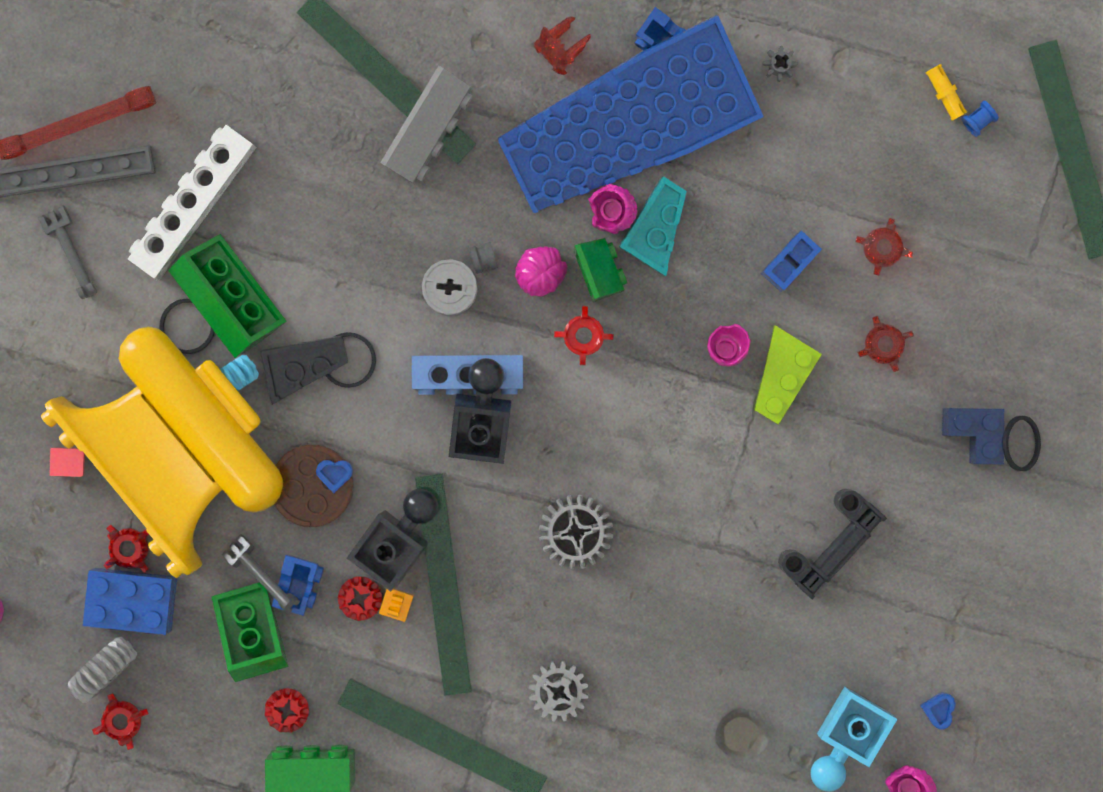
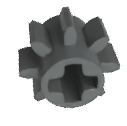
M783 46L779 47L777 53L769 50L767 54L771 60H765L762 63L763 66H768L769 68L766 76L769 77L773 74L777 76L778 82L781 81L784 74L791 78L793 73L790 67L794 68L798 65V62L792 61L791 58L794 51L784 52ZM776 60H785L784 68L779 67L777 69L774 66L777 62Z

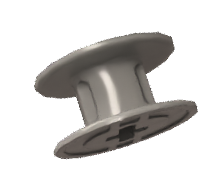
M453 259L441 260L433 264L424 274L422 281V294L427 304L436 312L448 316L459 315L468 310L475 302L478 292L477 280L471 269L463 262ZM453 280V284L462 286V290H453L451 295H446L447 291L438 289V285H448V281Z

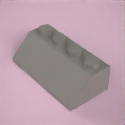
M438 66L380 163L415 185L418 180L422 182L430 170V167L427 165L432 156L437 158L444 147V143L441 142L447 132L451 134L457 126L459 120L456 116L461 108L466 110L472 101L473 95L470 94L472 88L441 66Z

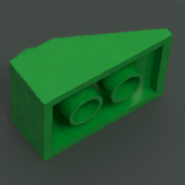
M602 238L574 246V254L593 303L625 290L623 285L627 284L623 269H617L613 259L618 258L612 242L607 244L606 239Z
M260 582L211 596L227 669L235 682L289 667L269 593Z

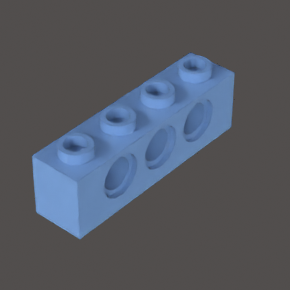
M523 355L412 356V389H418V395H435V389H446V395L462 394V389H473L470 383H465L461 380L460 373L462 369L471 367L480 359L489 358L497 361L503 368L504 381L499 388L501 389V394H518V389H523ZM438 367H443L448 372V378L443 383H437L433 379V372Z

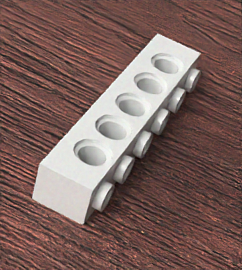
M227 125L223 129L218 128L210 140L213 142L207 151L202 150L194 161L196 164L191 173L186 172L178 182V186H180L174 196L170 194L161 206L164 210L159 217H153L145 228L147 231L142 240L137 239L129 249L131 255L128 260L154 279L160 280L257 148ZM228 150V161L219 164L216 159L218 152ZM205 172H211L213 175V181L208 186H202L200 178ZM194 194L197 202L194 207L188 209L184 205V199L187 195ZM178 216L180 219L179 228L175 231H170L168 228L169 219ZM161 238L164 242L163 250L159 253H154L151 247L154 240Z

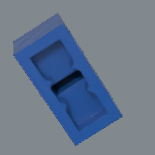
M801 230L760 274L782 292L822 249Z

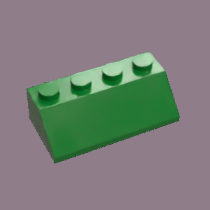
M221 234L183 254L168 270L234 358L256 346L287 322Z

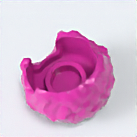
M608 184L595 191L588 198L594 213L592 218V226L594 228L617 234L630 228V225L636 220L637 204L634 201L633 195L623 187Z
M540 246L524 252L515 268V278L525 293L530 296L542 297L555 292L567 274L568 266L566 262L561 261L558 249Z
M905 765L896 769L885 779L890 792H937L932 777L925 770L914 766Z

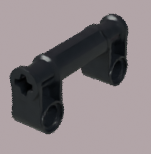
M842 489L834 497L835 507L850 521V524L814 563H811L802 554L792 549L785 550L779 556L778 564L780 569L812 600L815 598L814 594L825 582L828 583L866 540L871 537L870 533L881 521L884 522L887 519L874 505L851 489ZM847 495H852L855 500L853 507L850 509H845L842 504L844 497ZM791 556H797L799 560L798 566L793 570H788L786 567L787 559Z

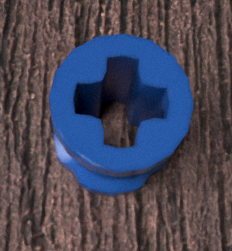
M982 101L977 110L969 116H963L961 120L967 130L977 137L981 134L980 131L991 122L995 123L999 117L988 102Z

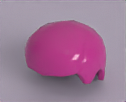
M721 325L709 336L707 350L710 358L719 365L726 367L735 366L747 357L751 341L748 332L740 325Z

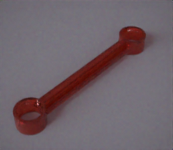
M150 86L137 88L126 93L124 97L22 135L18 134L0 140V159L8 160L18 157L29 149L128 112L147 109L157 103Z

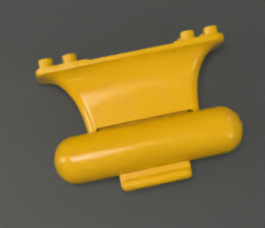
M148 326L131 332L120 346L118 359L122 369L136 385L133 390L109 404L94 408L77 407L62 396L53 398L45 404L47 410L41 414V418L50 427L56 424L61 427L64 432L59 436V440L65 447L71 449L76 445L80 451L84 452L147 528L146 531L153 538L148 544L150 550L156 556L165 553L171 560L166 565L167 570L173 577L178 578L182 573L190 575L202 566V560L194 548V531L201 514L217 494L223 490L232 502L244 511L261 512L273 506L279 499L283 489V479L279 469L250 435L260 425L259 416L217 365L211 360H206L195 369L165 333L157 328Z

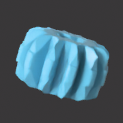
M241 355L220 369L237 391L256 380L259 375L256 365L247 355Z

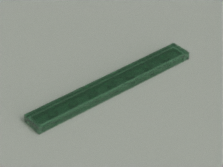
M308 0L296 13L396 108L408 117L422 93L324 0ZM458 126L455 127L451 134L447 132L441 141L444 143L442 151L457 165L476 146V143Z
M1056 39L1032 46L1028 50L1088 259L1103 256V198Z
M443 473L415 477L416 488L431 491L438 500L436 516L430 522L421 525L423 539L429 543L425 548L444 696L472 692L444 477Z
M350 678L338 702V705L512 792H540L547 779V776Z

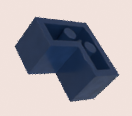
M942 408V436H970L969 463L1004 465V409Z

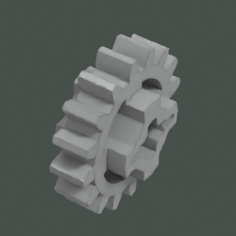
M551 661L550 669L548 670L545 666H540L542 674L534 673L533 678L537 682L529 684V689L535 691V693L529 695V699L537 700L533 706L534 710L542 708L541 717L544 718L549 713L552 715L553 722L556 721L557 716H561L563 721H567L568 713L576 717L575 708L584 709L585 705L581 702V699H588V694L582 692V689L588 687V683L580 682L584 677L583 672L575 674L576 666L573 664L567 669L565 661L561 662L560 667H556L554 661ZM555 673H562L560 678L551 679L548 677ZM572 679L577 686V696L569 688ZM560 685L564 686L563 692L566 695L559 694L555 697L554 690L551 687L558 688ZM540 687L546 690L548 694L545 703L540 695ZM566 703L569 705L563 709H555L558 704Z

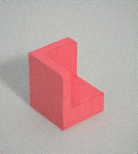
M50 448V476H84L85 454L83 451H80L78 448Z

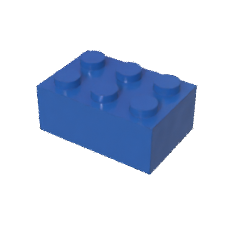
M102 568L89 570L83 626L168 634L172 631L177 578L168 575Z

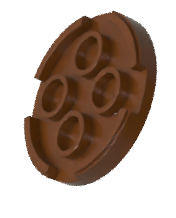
M303 445L287 452L276 464L283 479V489L279 499L275 502V507L282 516L296 525L318 527L329 524L344 513L351 501L354 488L353 476L335 493L317 476L316 469L320 462L331 460L336 463L344 460L337 452L328 447Z

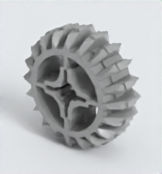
M581 494L577 496V503H572L571 495H567L568 504L563 505L560 498L557 499L556 502L560 508L556 510L553 506L549 505L548 510L553 515L550 517L543 514L542 519L549 523L548 525H539V530L547 531V535L540 536L539 540L549 541V544L543 547L544 552L553 549L554 552L549 558L554 560L558 555L561 556L559 560L560 566L565 564L566 559L570 560V569H574L575 561H580V567L584 569V560L587 558L592 565L596 564L593 558L595 553L600 558L604 557L603 552L599 550L600 547L610 549V544L604 542V538H613L612 533L605 532V529L613 527L612 522L603 523V520L609 516V513L604 512L599 515L598 511L601 510L602 504H597L593 509L590 507L593 503V498L589 497L587 503L583 504V496ZM576 509L589 512L596 519L597 523H581L577 518ZM568 511V526L553 532L556 519L562 513ZM572 518H575L579 529H589L584 530V533L580 534L579 546L574 535L564 534L568 533L569 529L572 530ZM599 532L595 545L590 550L584 552L583 539L589 534ZM555 540H571L575 546L576 554L563 551L556 544Z
M117 637L71 678L68 688L76 699H79L82 703L89 702L136 659L137 652L129 641H126L123 637Z

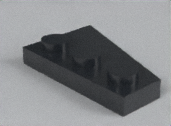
M343 335L260 351L272 405L348 363Z

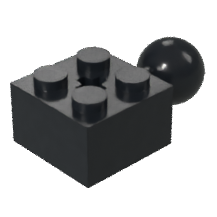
M483 358L471 366L468 375L472 388L476 390V396L456 394L448 457L504 464L511 400L492 398L493 393L503 384L504 371L497 361Z
M414 489L406 495L403 501L404 516L400 521L386 510L379 513L347 557L349 561L390 592L398 587L429 544L413 531L418 524L430 522L438 512V500L427 489ZM389 545L392 548L393 553L387 556L385 554L386 548L384 546Z

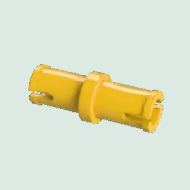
M942 64L925 72L937 92L936 98L938 100L941 99L951 117V121L968 112L955 91L957 90L956 85L951 84L942 68Z

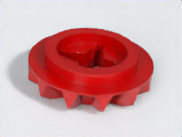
M362 576L347 580L341 586L337 597L340 610H342L346 617L357 621L373 617L380 609L382 603V594L379 586L373 580ZM354 588L361 595L371 594L364 600L365 610L359 603L349 604L355 598Z
M284 688L277 690L268 698L265 704V717L269 725L279 732L292 733L305 724L309 715V705L306 698L294 689ZM291 700L290 710L296 714L289 715L282 721L283 712L277 708L284 707Z

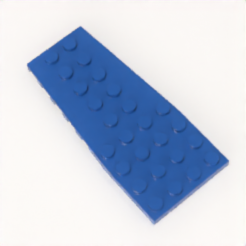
M716 15L640 52L498 137V142L533 213H537L538 210L554 204L558 205L574 196L586 194L592 189L614 183L618 179L628 175H635L651 166H658L691 153L764 116L721 20Z

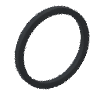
M190 299L177 300L164 310L159 325L163 333H165V318L169 311L179 304L192 303ZM211 328L207 340L195 349H178L183 354L199 352L208 346L215 332Z
M346 332L335 335L351 336L362 340L371 352L372 364L368 374L356 383H341L330 374L325 376L335 385L345 388L356 387L365 383L372 376L376 366V354L373 346L366 338L356 333Z
M1016 416L1009 421L1005 428L1003 452L1007 463L1012 469L1028 471L1036 464L1041 450L1040 433L1036 423L1030 417ZM1019 420H1024L1031 426L1035 437L1033 457L1024 467H1019L1014 463L1008 445L1011 429Z

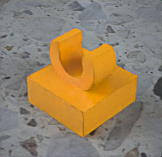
M386 589L379 614L405 622L414 595L397 589L391 592Z

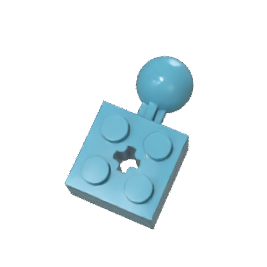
M844 687L817 732L820 739L832 745L834 749L830 756H823L812 765L811 779L814 785L826 792L839 789L846 779L844 763L848 756L870 767L896 723L897 718L856 692ZM859 721L862 728L860 730L855 729L852 732V724Z

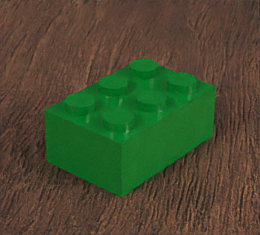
M287 745L277 746L276 750H272L265 759V792H350L355 783V749H348V745H333L331 749L320 750L319 745L304 746V750H293V746Z

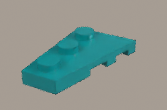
M661 177L620 243L619 248L663 276H666L670 254L673 251L676 229L680 222L687 191L666 177Z

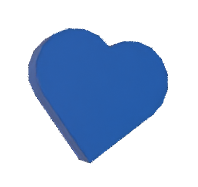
M324 460L318 464L316 473L319 479L335 493L352 477L353 467L348 461L344 460L336 463L331 460Z
M941 692L920 705L934 727L946 729L951 725V713L955 709L956 702L950 694Z

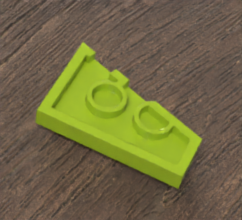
M774 325L754 410L779 425L822 354Z

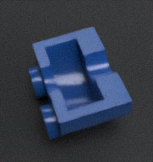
M655 7L636 33L637 40L635 45L644 51L685 31V29L676 25L670 17Z
M287 554L285 555L278 586L286 594L291 593L300 600L297 606L293 605L291 607L293 609L291 612L304 616L307 607L312 609L317 593L313 592L315 582L320 583L324 567L319 566L318 563ZM274 598L272 607L282 609Z

